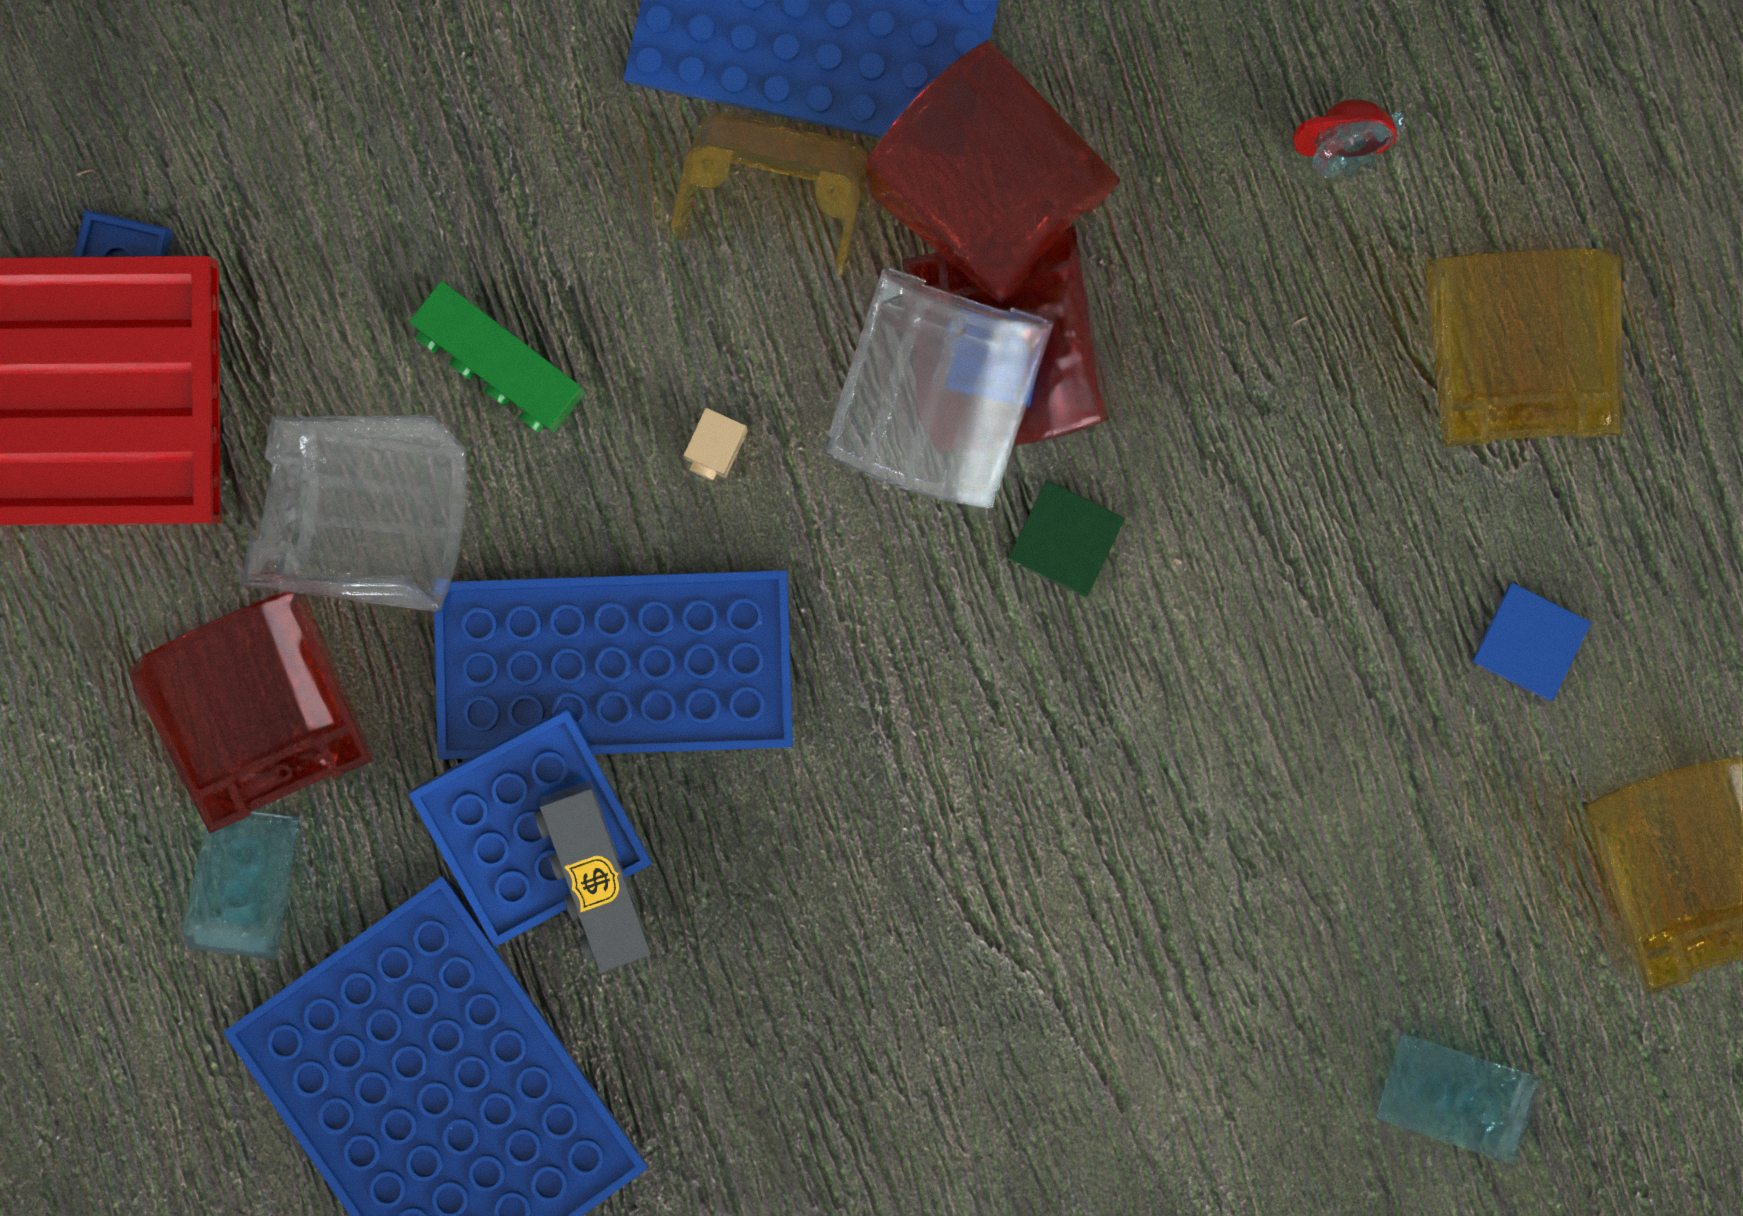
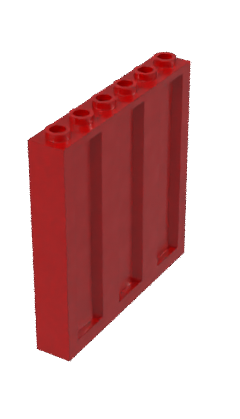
M210 256L0 258V526L221 524L219 261Z

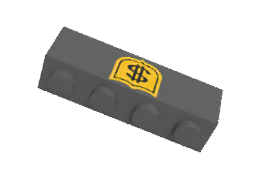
M589 780L540 797L541 811L534 813L542 838L551 837L556 853L549 855L554 873L558 880L566 878L571 894L564 896L571 919L572 921L580 919L586 935L579 937L587 962L595 960L599 972L602 973L650 956V942L592 781Z

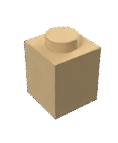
M705 408L683 455L686 461L692 463L689 470L712 481L716 474L726 478L748 432L746 425Z

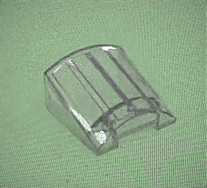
M884 266L822 453L870 477L918 494L949 502L992 509L1054 322L1011 308L1009 313L925 285V279Z
M431 415L272 417L264 458L272 464L260 533L258 541H248L241 583L248 587L439 612L455 573L463 536L467 492L466 447L437 418Z

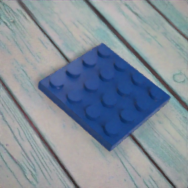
M568 707L409 790L408 793L494 948L568 909L564 896L571 894L566 878L557 879L549 855L556 853L551 837L542 838L534 813L541 811L540 797L591 780L626 878L652 864L648 852Z

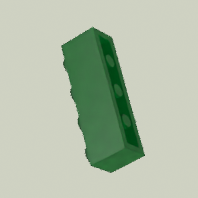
M442 280L409 321L418 331L414 339L434 354L441 348L452 356L453 359L449 365L468 380L474 374L488 384L483 390L486 394L504 407L508 401H511L522 410L518 418L538 433L545 427L554 434L586 393L580 385Z

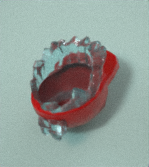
M1361 99L1344 100L1328 109L1323 117H1314L1303 122L1293 135V144L1298 153L1313 157L1314 164L1312 169L1320 170V174L1324 179L1327 180L1339 174L1351 179L1357 176V172L1362 166H1366L1368 169L1375 168V155L1388 149L1395 142L1402 127L1406 124L1404 111L1401 110L1389 115L1375 103Z

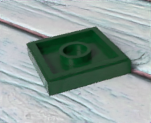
M1046 480L1007 560L1087 598L1125 518Z

